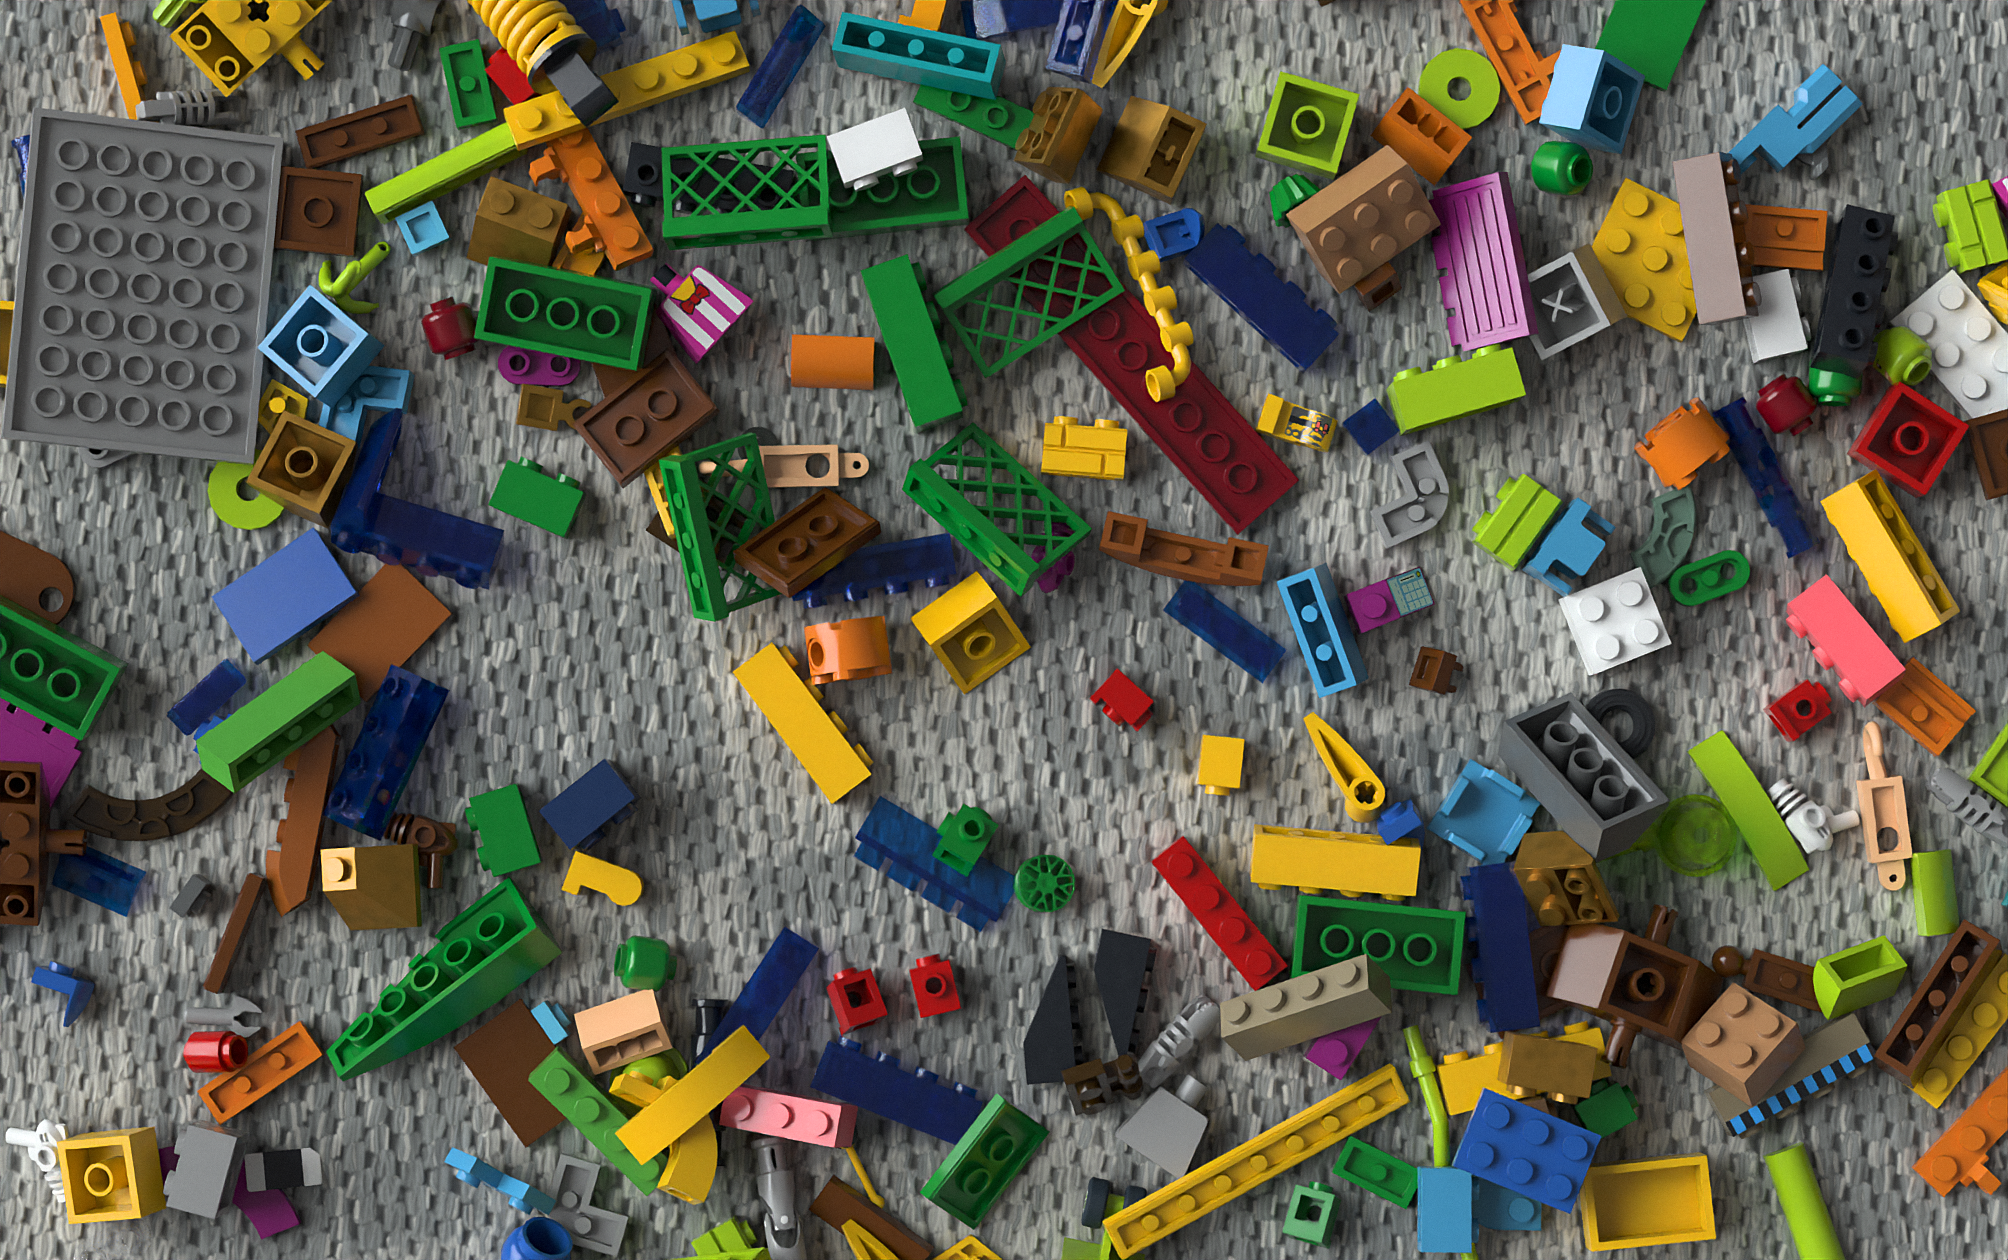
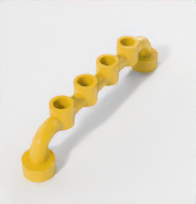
M1082 186L1066 191L1064 193L1065 208L1073 206L1082 220L1091 218L1095 208L1103 210L1109 216L1113 237L1117 244L1122 245L1128 258L1129 272L1134 280H1138L1144 293L1145 307L1148 313L1155 317L1161 330L1162 344L1166 351L1171 352L1175 362V367L1172 371H1169L1164 365L1146 371L1145 379L1148 391L1156 402L1174 397L1175 387L1183 383L1190 374L1191 359L1187 346L1193 344L1194 338L1192 330L1186 321L1176 324L1170 311L1177 308V299L1173 289L1169 285L1159 288L1154 275L1160 273L1161 270L1156 252L1154 250L1143 252L1137 239L1144 237V227L1140 217L1137 214L1127 217L1118 201L1108 194L1100 192L1088 193Z

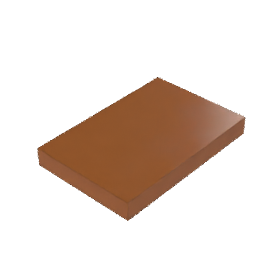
M392 557L358 592L360 596L344 606L307 645L316 655L324 651L354 672L359 695L367 703L453 615L395 557Z

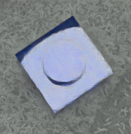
M1376 398L1342 422L1343 427L1365 456L1369 455L1400 431Z

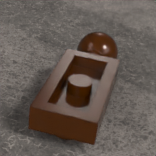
M1732 945L1721 946L1714 952L1711 960L1712 967L1721 977L1733 978L1739 974L1744 975L1741 987L1822 1013L1814 991L1813 972L1815 967L1756 948H1752L1749 959L1744 958L1743 953Z

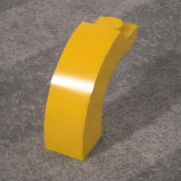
M631 1071L629 1075L624 1073L615 1077L609 1093L641 1108H645L669 1090L678 1080L667 1076L659 1079L656 1087L652 1086L653 1079L642 1073ZM706 1114L670 1144L668 1162L657 1186L658 1189L692 1205L705 1202L717 1167V1140L709 1114Z

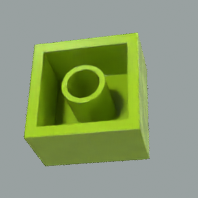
M1280 71L1255 157L1333 180L1339 167L1360 94Z

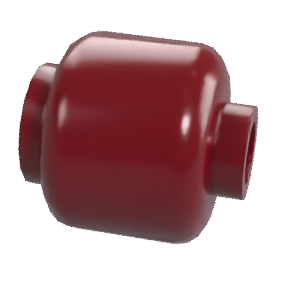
M453 297L430 304L432 312L422 318L421 324L432 353L435 355L443 354L444 359L448 360L476 350L474 343L480 339L474 338L477 320L471 305L465 302L456 304Z
M1783 373L1757 391L1760 398L1756 402V409L1774 434H1783L1789 430L1794 437L1814 423L1810 415L1815 412L1817 402L1799 377L1791 376L1787 378Z

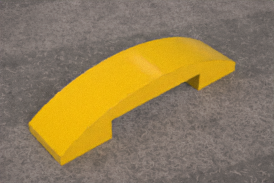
M744 1024L713 1049L707 1058L651 1105L643 1108L615 1132L617 1137L641 1165L649 1161L690 1129L770 1058V1055Z

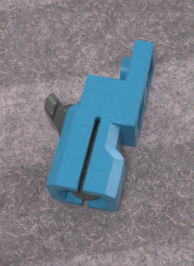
M1822 64L1794 91V105L1787 112L1778 104L1728 153L1732 154L1733 159L1737 160L1741 174L1757 160L1752 154L1755 150L1777 173L1795 157L1803 164L1810 166V179L1816 180L1829 168L1827 143L1831 139V135L1862 105V102L1846 85L1842 88L1840 85L1842 81L1827 66Z

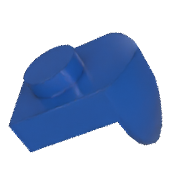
M1184 208L1143 223L1144 237L1149 249L1156 252L1160 263L1195 252L1202 243L1205 234L1204 216L1193 208Z
M1412 799L1396 802L1381 812L1376 822L1378 832L1387 845L1400 837L1418 838L1422 850L1425 837L1424 821Z
M50 961L49 967L44 965L36 966L31 983L70 995L63 1023L64 1027H69L87 1006L95 983L72 975L74 968L69 965Z

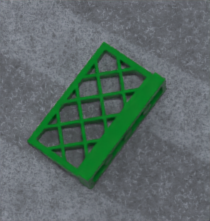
M826 134L661 148L664 200L662 229L663 239L669 250L833 237ZM818 147V160L807 172L792 160L802 148ZM781 150L789 151L786 154H784ZM772 151L780 160L765 176L751 162L760 152ZM740 153H748L745 157L740 155ZM730 154L740 163L724 179L710 165L720 155ZM707 156L704 159V161H702L699 157ZM690 158L699 166L682 182L672 173V159ZM786 165L802 176L788 193L772 181ZM745 168L761 180L746 197L731 185ZM706 171L720 184L704 200L690 187ZM818 171L819 182L813 178L818 173ZM673 182H674L676 185L679 186L678 189H677L674 193H673ZM809 182L820 191L821 206L802 207L794 200V197ZM769 186L782 199L772 210H761L752 202ZM727 189L741 203L731 213L720 214L711 205ZM685 192L700 204L691 216L674 217V204ZM788 204H790L792 207H794V208H786V209H784ZM747 207H749L752 210L748 212H743ZM706 210L711 213V215L703 214L706 212Z
M1069 206L939 288L932 295L983 376L987 378L1125 290L1083 224L1078 212L1073 206ZM1079 232L1087 245L1084 262L1080 263L1060 258L1064 241ZM1057 246L1055 257L1044 255ZM1091 253L1100 267L1089 265ZM1037 258L1054 261L1049 285L1025 280L1029 263ZM1059 263L1082 268L1077 292L1054 287ZM1022 268L1020 279L1009 277ZM1087 269L1104 273L1112 288L1100 296L1082 293ZM1002 280L1019 284L1014 307L991 302L994 285ZM1024 285L1047 290L1042 314L1019 309ZM988 290L985 301L974 299ZM1053 291L1076 296L1072 313L1065 318L1047 315ZM1081 298L1092 300L1079 308ZM967 302L983 305L979 329L962 326L953 311ZM989 307L1012 312L1007 336L984 331ZM1017 314L1041 318L1038 333L1030 340L1012 337ZM1046 320L1057 322L1044 330ZM966 332L978 334L975 345ZM983 336L1006 341L1003 356L987 366L979 353ZM1011 342L1022 344L1009 352Z
M974 422L928 459L923 461L920 458L910 466L902 488L909 497L1020 597L1033 587L1038 577L1088 537L1092 530L1086 522ZM970 439L974 440L984 449V457L963 456L962 445ZM939 464L956 466L957 480L943 479L933 469ZM963 466L985 468V482L964 480ZM992 468L1006 469L1013 475L1014 484L992 482ZM964 491L986 492V506L972 505L964 498ZM993 493L1014 494L1015 508L993 507ZM1021 495L1036 496L1043 502V511L1022 509ZM994 517L1015 519L1016 533L1002 532L994 525ZM1023 520L1044 521L1045 535L1023 534ZM1051 522L1066 523L1075 533L1070 537L1052 536ZM1024 544L1045 546L1046 557L1039 563H1036L1024 552Z
M746 433L681 456L671 455L659 459L694 618L716 622L729 617L728 613L782 594L772 586L762 588L756 584L757 576L751 572H748L745 577L733 569L736 564L733 551L747 542L755 524L764 530L775 522L756 433ZM745 446L748 460L742 472H740L728 463L735 449ZM721 453H722V455H721L720 458H718L717 456H715V455H718V454H721ZM706 458L716 464L707 484L699 480L695 462ZM724 471L738 478L729 498L715 490ZM746 485L755 489L757 498L750 512L737 504ZM712 496L725 504L716 524L707 519L705 510ZM734 510L747 518L738 537L724 530ZM721 536L734 544L725 563L716 559L714 550ZM729 576H732L743 584L736 598L726 602L723 588Z

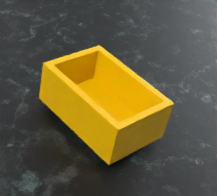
M1695 1152L1590 1164L1579 1192L1585 1247L1591 1252L1716 1239L1707 1155Z

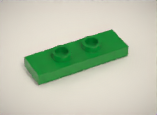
M920 85L913 100L914 104L1013 150H1016L1015 146L1019 135L1024 129L1029 128L1035 115L1033 111L998 95L996 100L925 85Z

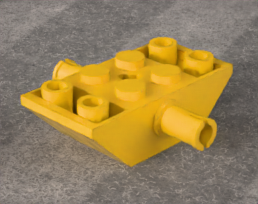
M208 0L169 37L226 98L275 53L277 56L282 54L302 75L303 79L307 81L314 73L303 63V59H306L316 71L325 63L299 37L302 34L300 30L332 0H265L269 4L266 10L269 18L265 22L259 18L252 22L248 18L251 12L248 4L252 0ZM254 0V1L259 4V3H262L264 0Z

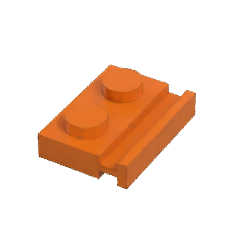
M1745 204L1748 213V223L1744 225L1746 241L1751 242L1755 255L1754 265L1751 266L1815 272L1823 270V252L1825 251L1828 211Z
M1912 657L1904 666L1906 669L1904 678L1876 698L1872 704L1936 757L1940 755L1976 710L1918 660Z

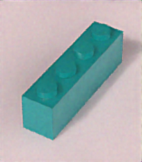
M845 12L841 14L832 46V52L839 68L992 100L997 98L1006 65L1000 44Z

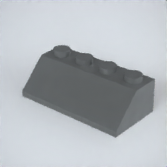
M1568 693L1504 721L1497 755L1572 839L1593 857L1595 863L1629 849L1669 806L1670 800L1572 693Z

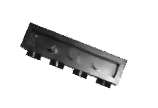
M631 142L623 186L625 195L632 196L631 203L645 207H655L656 201L664 202L661 149L663 147ZM703 156V157H699V158H700L702 161H704V159H705L707 156ZM718 157L710 167L725 179L740 162ZM690 158L672 159V173L682 182L699 166ZM751 163L765 176L773 168ZM745 168L731 185L746 197L761 180ZM782 169L772 181L788 193L794 186L795 173L792 170ZM705 171L690 188L705 200L720 183ZM673 182V193H674V192L678 189V187H679V186L676 185L674 182ZM767 186L752 203L761 210H772L781 201L782 197ZM726 189L711 206L720 214L731 213L741 201ZM685 192L674 204V211L692 214L700 204ZM747 207L743 212H748L752 210L749 207Z
M1849 204L1846 205L1840 215L1831 251L1810 363L1811 368L1841 373L1858 379L1866 366H1873L1878 350V342L1872 341L1874 329L1880 328L1885 312V305L1879 304L1881 292L1885 293L1887 291L1892 269L1886 268L1887 257L1894 254L1898 241V232L1892 231L1894 215Z

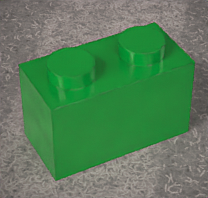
M520 457L518 463L507 460L488 505L568 539L587 495L583 491L578 490L581 482L561 473H558L556 479L541 474L542 465L524 457Z
M519 783L469 798L471 807L465 808V813L471 831L479 830L483 846L478 847L477 852L484 872L491 870L493 877H497L543 862Z

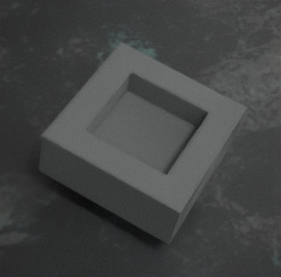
M193 874L169 909L182 918L189 917L192 912L199 915L212 897L207 891L213 883L200 874Z

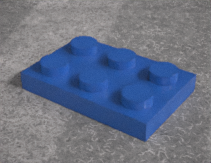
M1483 1087L1452 1166L1570 1214L1601 1135Z

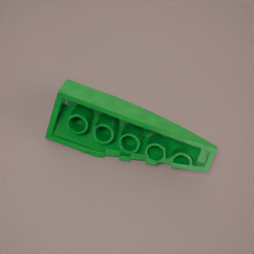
M510 877L446 924L435 935L440 942L424 957L418 953L408 964L412 970L395 987L390 983L379 995L381 998L378 1006L370 1014L363 1012L326 1051L338 1077L342 1081L386 1065L460 1027L497 1003L563 953L547 924Z

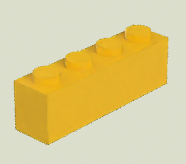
M1877 469L1820 501L1826 511L1828 520L1836 527L1847 546L1850 557L1859 566L1868 581L1870 591L1878 598L1889 617L1892 628L1899 634L1904 644L1938 627L1960 612L1959 607Z
M771 642L734 670L733 674L825 796L834 804L873 775L868 767L874 762L859 743L852 748L843 736L849 729L838 714L832 711L827 715L818 703L824 696L816 685H812V680L808 678L802 682L793 670L799 663L785 644L778 649Z
M1254 824L1250 881L1258 883L1257 886L1259 888L1267 890H1280L1282 885L1299 886L1300 891L1311 894L1323 893V889L1340 890V894L1348 897H1363L1365 892L1380 893L1381 897L1387 900L1402 901L1406 899V896L1416 897L1421 847L1418 838L1400 837L1387 845L1381 835Z
M1587 1020L1564 1025L1565 1033L1549 1037L1547 1030L1529 1034L1587 1044L1598 1048L1592 1081L1612 1076L1609 1064L1600 1060L1605 1050L1600 1027H1589ZM1503 1041L1484 1045L1485 1053L1470 1057L1467 1050L1443 1055L1445 1063L1435 1065L1446 1110L1449 1115L1474 1110L1483 1087L1513 1100L1528 1097L1506 1091L1507 1084L1497 1080ZM1537 1090L1536 1094H1540V1093H1544V1092H1548V1091Z

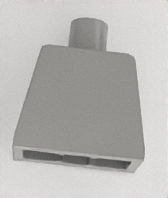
M1190 1075L1186 1076L1175 1094L1159 1085L1118 1128L1115 1137L1180 1179L1185 1176L1209 1121L1207 1116L1195 1109L1208 1087Z

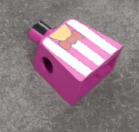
M666 262L650 279L667 296L655 311L657 316L696 364L753 303L750 297L698 264L683 278Z

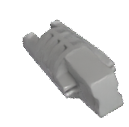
M238 88L227 98L219 89L157 92V100L142 101L135 106L137 120L160 121V123L191 127L242 124L240 112L227 111L215 113L214 101L226 102L238 98Z
M1948 767L1939 768L1927 776L1924 786L1927 787L1930 793L1934 794V797L1946 805L1947 810L1974 828L1976 832L2005 848L2008 847V810L2000 802L1993 799L1991 795L1985 793L1980 787H1977L1971 780H1965Z
M1200 994L1192 1002H1189L1174 1017L1175 1020L1166 1026L1167 1029L1159 1034L1158 1039L1149 1045L1138 1061L1139 1076L1153 1089L1174 1073L1182 1065L1181 1062L1189 1057L1191 1051H1195L1197 1045L1205 1040V1037L1216 1026V1023H1219L1221 1019L1220 1006L1215 1004L1209 996Z

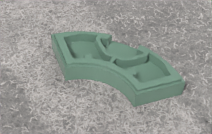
M1690 483L1680 490L1676 488L1651 499L1654 510V522L1650 535L1638 549L1629 553L1635 568L1641 567L1649 589L1659 585L1674 573L1684 560L1690 547L1693 534L1695 533L1697 515L1695 498Z

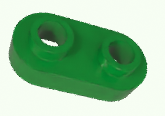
M1725 550L1676 569L1670 576L1668 590L1676 603L1687 607L1695 606L1743 587L1748 581L1750 566L1747 559L1741 553L1734 550ZM1723 564H1730L1734 568V575L1731 579H1725L1721 576L1720 568ZM1686 578H1690L1696 583V590L1692 594H1687L1682 589V582Z

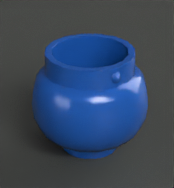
M533 1217L527 1220L524 1225L513 1230L501 1249V1260H571L572 1239L569 1232L555 1220L546 1217Z

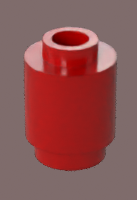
M198 1031L192 1033L184 1046L183 1055L189 1068L195 1073H231L245 1065L248 1058V1045L243 1036L237 1035L233 1031Z

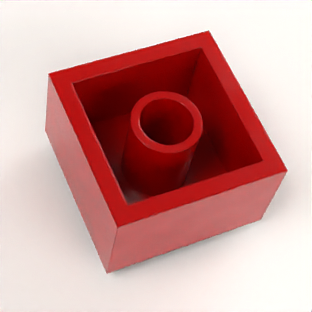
M1899 381L1889 386L1847 452V455L1872 471L1877 469L1880 476L1913 497L1918 498L1927 494L1969 428V425Z

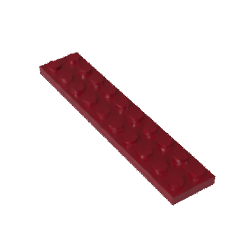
M1024 175L967 225L964 231L983 253L990 257L1052 218L1059 211L1033 182ZM1078 233L1064 241L1060 258L1080 263L1084 262L1087 245ZM1057 246L1044 255L1055 257ZM1091 253L1089 265L1100 267ZM1040 258L1035 259L1029 263L1025 280L1049 285L1054 261ZM1059 263L1054 287L1077 292L1082 268ZM1022 268L1009 277L1020 279ZM1087 269L1082 293L1100 296L1112 288L1104 273ZM1119 280L1125 291L1066 327L1057 335L1230 529L1238 535L1295 485L1299 479L1192 360L1190 374L1183 383L1175 387L1174 397L1156 402L1151 397L1146 385V371L1163 365L1169 371H1172L1175 367L1174 358L1171 352L1166 351L1162 344L1161 330L1157 321ZM1010 282L1018 290L1019 284ZM1024 285L1022 296L1037 313L1042 314L1047 290ZM1053 291L1047 315L1065 318L1072 313L1076 296ZM1081 298L1079 308L1092 300ZM1046 320V323L1050 327L1057 323L1054 321Z

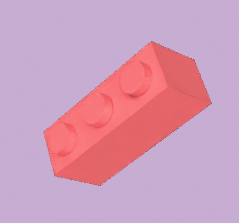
M1827 574L1787 604L1786 612L1789 617L1786 619V623L1798 638L1801 639L1806 636L1815 647L1812 650V654L1817 662L1826 671L1832 668L1840 677L1841 681L1838 685L1851 702L1854 703L1858 699L1865 708L1904 678L1906 671L1904 666Z
M741 1084L723 1100L719 1125L834 1148L851 1147L858 1106Z

